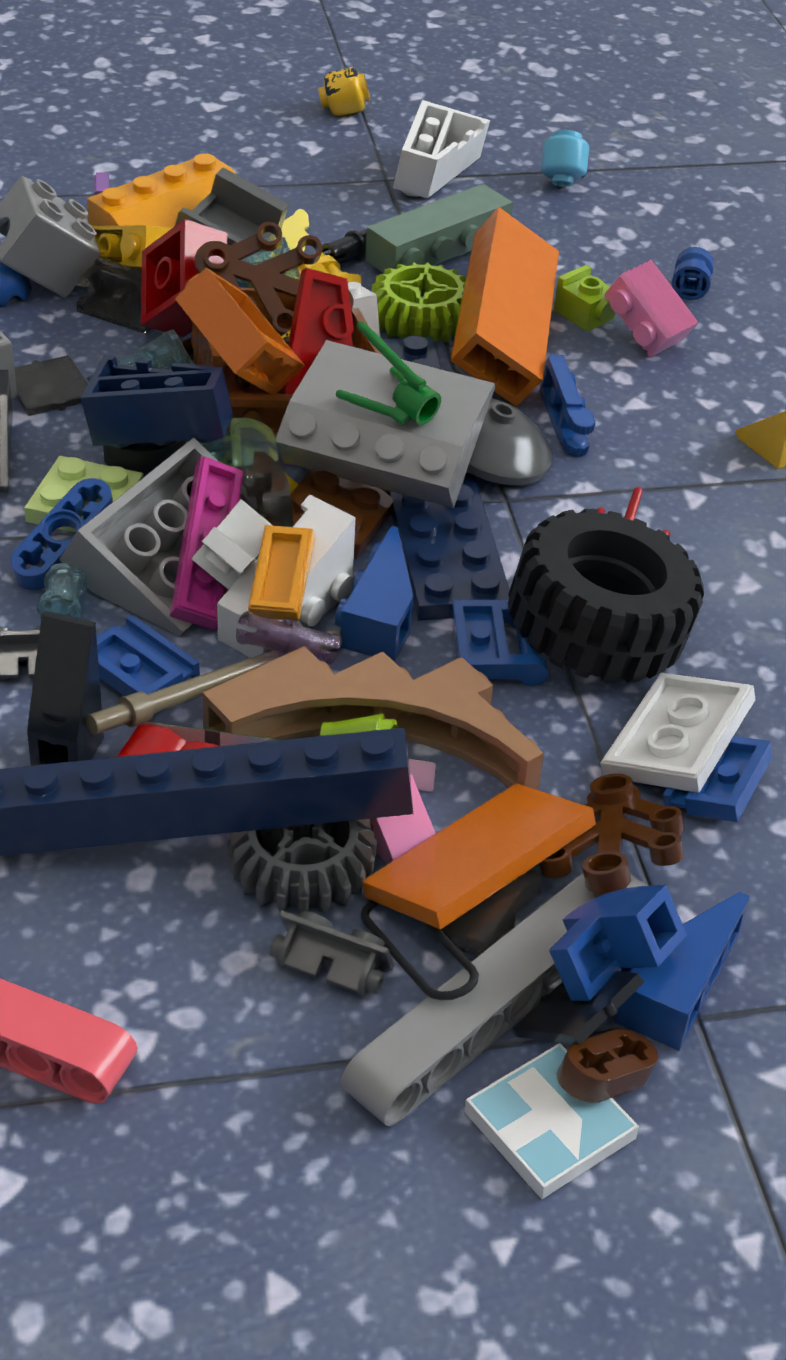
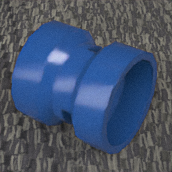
M689 247L678 255L672 278V287L681 298L697 300L704 297L709 291L712 280L711 276L714 270V259L711 254L700 247Z

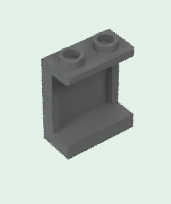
M223 167L215 176L211 193L192 211L187 208L179 211L175 226L184 219L227 232V245L230 246L257 234L258 227L264 222H274L282 229L289 204ZM270 232L262 234V237L267 241H273L276 238ZM264 250L241 261L252 264Z

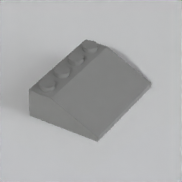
M326 340L289 401L275 439V444L284 463L314 471H327L343 479L454 508L495 389V383L402 360L415 374L426 381L427 386L441 396L440 408L433 419L427 424L418 425L410 419L407 424L402 426L391 417L336 397L337 390H344L395 408L396 403L392 397L399 382L390 374V368L393 365L382 354Z
M192 438L81 527L59 559L94 594L178 637L193 625V623L170 616L195 466L201 456L218 461L195 438ZM242 485L240 500L242 499L268 521L273 514Z

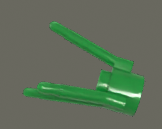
M359 321L357 328L393 365L390 368V374L399 382L392 397L396 407L394 408L344 390H337L336 397L391 417L402 426L407 424L410 419L418 425L427 424L433 419L440 408V394L427 386L426 381L415 374L365 322Z

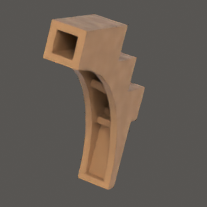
M303 646L202 692L203 729L287 740L320 736L323 722H337L384 714L386 719H396L398 728L405 727L406 741L423 744L459 757L493 775L507 787L518 783L539 790L544 753L532 739L525 737L515 728L499 709L491 706L493 684L490 683L482 672H478L462 657L413 680L404 667L398 666L383 651L333 674L326 662L317 659Z

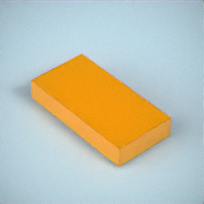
M265 525L248 605L251 618L299 622L315 541L313 529Z

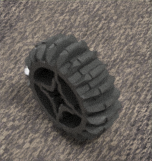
M370 819L233 832L230 834V840H228V857H230L231 872L234 880L240 881L244 895L256 894L260 907L275 902L280 913L281 910L285 911L289 907L298 908L300 912L308 911L311 907H317L326 914L332 901L346 906L351 894H361L363 881L374 870L377 840L374 839L375 833L373 832Z

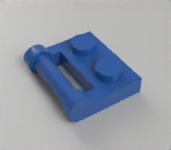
M453 600L451 616L457 659L460 657L464 658L478 672H482L488 679H520L523 684L528 686L542 684L547 679L548 669L546 660L530 647L529 638H522L518 630L517 637L520 654H509L504 624H511L516 629L514 620L509 612V600Z

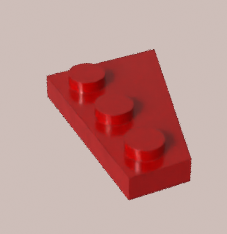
M309 268L301 271L288 346L305 366L280 389V394L295 393L326 340L353 347L351 334L354 332L347 278Z

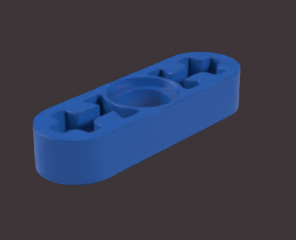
M89 478L76 483L14 550L10 561L15 579L21 587L29 590L43 589L49 586L66 568L59 559L74 535L67 540L59 541L53 539L51 534L60 527H71L77 532L113 503L111 489L106 482L96 478ZM88 501L89 503L84 506V502ZM42 561L43 566L37 567L36 565ZM27 564L32 565L28 570H26L25 566Z

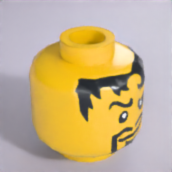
M354 67L326 73L324 76V86L318 88L322 107H329L334 116L362 112L366 106L365 102L370 101L365 74H359Z

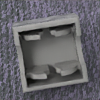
M20 176L0 203V234L6 237L0 245V261L48 290L66 298L100 255V250L94 238L97 233L88 224L86 219L88 212L80 203L73 199L65 202L56 196L55 190L50 185L40 179H37L34 183L26 177Z

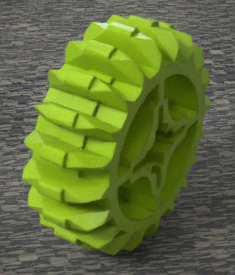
M412 262L409 266L397 264L396 269H385L384 274L376 276L371 291L377 295L379 330L386 331L388 337L398 336L401 339L409 336L432 337L433 342L438 340L445 343L449 342L450 337L455 338L466 276L458 275V271L455 269L446 270L442 264L431 266L428 262L425 265H418L415 262Z

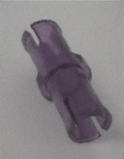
M248 611L244 612L238 621L239 624L257 628L256 632L237 628L236 639L240 644H249L274 650L279 657L305 646L317 659L326 662L328 665H331L338 656V653L320 649V645L339 649L340 639L336 633H327L303 627L295 619L285 618L283 621L255 615Z

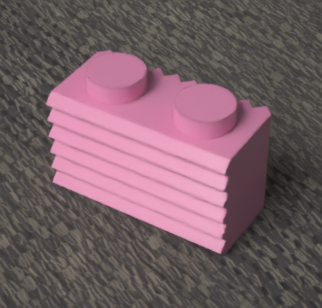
M652 259L634 267L632 270L629 269L626 273H622L605 293V299L610 301L611 308L619 314V318L624 319V324L628 325L629 331H633V337L642 346L643 350H647V356L652 357L683 341L699 324Z

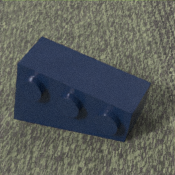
M104 355L80 397L93 446L110 445L113 448H123L135 443H153L163 446L175 441L191 440L192 438H195L200 443H209L219 438H224L233 418L223 367L173 363L171 370L152 368L151 360L138 359L135 362L136 366L118 365L116 356Z

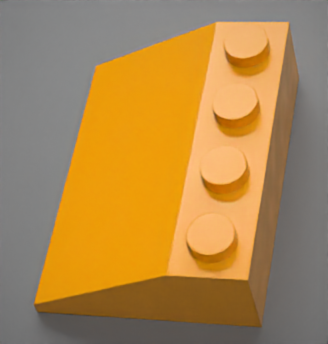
M209 153L198 154L191 160L177 165L166 166L164 170L148 176H139L132 182L118 187L107 188L102 193L87 198L88 223L91 226L148 225L173 228L175 227L179 211L183 208L192 211L211 193L215 176L223 167L234 174L236 173L230 166L218 160L215 156ZM132 268L142 275L141 268Z

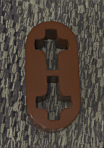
M615 1029L587 1038L580 1045H570L557 1070V1080L561 1087L571 1096L589 1103L601 1102L642 1087L654 1069L659 1056L654 1045L643 1035L628 1029Z

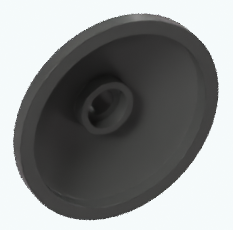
M491 398L466 472L479 478L505 485L532 484L541 480L547 474L552 463V450L540 428L524 413L508 403Z

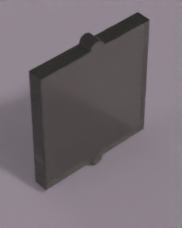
M69 355L41 362L34 360L32 364L14 367L17 390L16 398L28 416L57 409L64 411L66 407L82 404L80 397L88 383Z

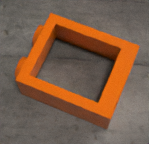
M207 267L200 274L193 276L186 283L185 289L175 298L236 375L269 394H276L305 366L247 294Z

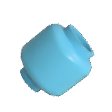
M557 130L554 132V136H550L544 141L541 172L546 177L552 179L553 185L570 187L573 186V181L580 180L586 176L589 144L582 139V134L572 130Z

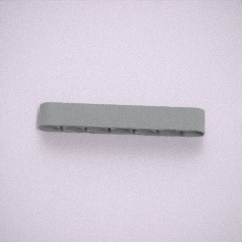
M584 874L579 875L471 962L479 973L478 983L471 992L453 1000H437L428 996L356 1054L342 1074L341 1087L386 1126L395 1125L531 1012L540 1003V999L544 995L550 994L562 982L549 952V949L567 932L562 919L576 908L595 899L593 892L586 888ZM630 874L631 882L627 888L647 886ZM463 968L437 990L452 991L462 987L470 978L469 972Z

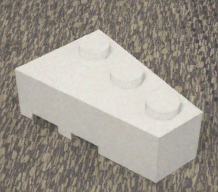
M422 100L402 148L393 188L401 190L408 196L429 198L480 158L490 120Z
M309 494L301 504V508L305 513L293 526L313 529L315 536L299 622L250 617L248 605L258 561L254 559L217 603L218 641L252 658L291 644L307 628L315 626L322 616L339 603L342 598L347 599L352 592L354 583L353 560L356 517Z

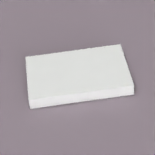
M660 673L600 762L603 776L616 773L625 774L631 777L632 782L699 793L756 700L754 685Z

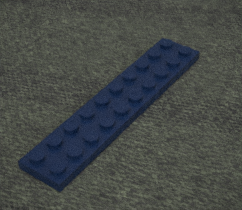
M409 336L401 339H382L400 359L442 370L432 337ZM466 472L454 508L385 490L393 499L391 515L394 527H398L418 621L452 618L453 600H509L508 593L510 589L474 475Z

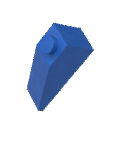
M738 892L685 922L683 926L687 936L659 967L621 968L620 972L639 973L644 983L617 1009L615 1023L680 1051L740 934L750 896Z

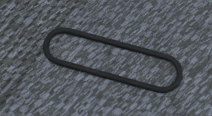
M370 900L365 904L361 911V919L373 935L385 942L384 947L389 949L391 956L430 998L453 1000L463 997L477 985L479 973L470 960L441 929L422 922L470 975L468 982L458 989L438 991L431 988L370 918V911L379 903Z

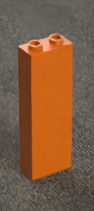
M498 206L474 235L450 361L476 379L495 383L494 392L517 407L543 381L559 251Z

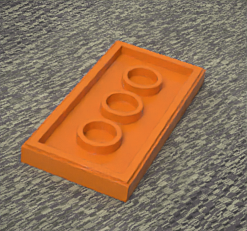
M515 783L367 877L362 885L365 898L442 929L596 825L594 810L592 807Z

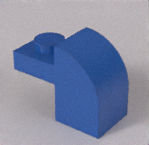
M667 885L630 887L599 896L569 913L562 919L567 932L549 949V952L570 1000L590 1001L607 983L614 972L620 968L659 967L683 941L687 933Z

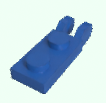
M550 354L547 358L543 381L539 390L557 439L560 440L563 449L568 455L583 457V455L588 453L590 446L587 435L589 433L592 434L594 431L596 420H594L593 413L585 409V400L579 396L575 375L573 372H570L564 355Z

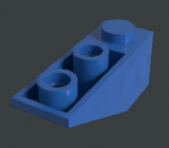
M391 526L381 543L375 542L366 570L360 569L357 572L350 597L348 599H341L335 615V625L341 627L342 645L340 648L369 656H374L383 651L395 662L411 633L413 592L398 527Z

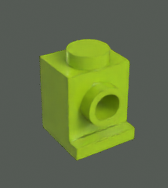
M588 265L558 277L554 306L555 312L585 331L615 319L616 313L611 308L610 301L605 299V293L610 286L603 283L601 279L592 276V268Z

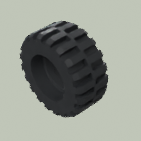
M583 509L580 513H576L574 510L561 512L556 517L552 515L545 519L536 528L531 530L527 536L508 593V607L521 637H528L530 647L539 655L545 653L550 657V662L560 668H563V666L576 670V675L588 678L590 675L601 677L603 682L615 683L619 679H625L627 683L639 682L645 676L650 679L666 671L667 668L673 666L680 658L703 603L704 585L694 560H688L687 551L680 544L674 545L670 541L669 535L660 529L655 531L647 527L646 522L637 518L634 521L623 518L622 514L609 511L607 514L598 513L597 509Z

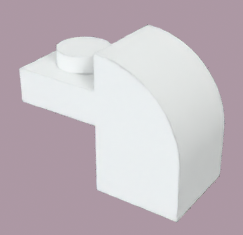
M241 499L217 528L214 526L204 538L202 547L192 557V560L229 590L254 559L258 558L265 525L272 524Z

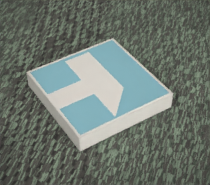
M560 1043L467 1098L464 1109L466 1115L541 1200L635 1140L639 1129L634 1120L613 1098L589 1103L571 1096L561 1087L556 1073L567 1050Z

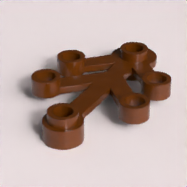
M274 222L262 223L258 227L257 234L230 246L221 241H209L200 246L195 255V267L198 274L207 267L238 289L240 287L235 278L250 282L272 321L271 325L279 335L283 336L291 330V327L283 329L277 324V321L280 319H287L292 324L294 312L284 308L276 291L295 298L297 297L299 280L282 273L302 264L312 265L318 262L322 252V243L317 237L312 235L303 236L298 241L296 248L258 265L241 260L261 250L274 251L280 246L282 230ZM266 232L273 233L276 239L267 241L262 237V234ZM307 245L312 246L316 253L312 255L306 254L302 248ZM211 256H219L224 262L213 264L209 261V258ZM349 291L351 311H352V307H353L354 300H353V296H352L351 292ZM249 297V298L252 300V302H253V303L256 305V307H257V304H256L255 300H254L253 298Z
M616 773L598 777L590 784L591 792L587 796L588 803L585 806L593 808L595 819L599 817L601 819L591 829L539 864L541 874L546 878L567 876L574 869L572 858L598 843V853L589 856L582 863L586 888L593 892L595 898L627 888L631 882L627 857L621 853L622 839L649 849L651 862L655 865L669 866L680 862L684 858L680 836L684 831L681 809L674 806H662L640 798L639 789L632 784V779L628 775ZM629 814L650 821L651 828L626 819L624 816Z

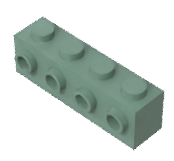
M481 184L367 226L365 261L384 273L385 269H396L397 264L409 266L412 262H415L418 265H425L428 262L431 266H436L451 258L462 256L472 251L475 232L498 206L512 216L513 202L487 185Z

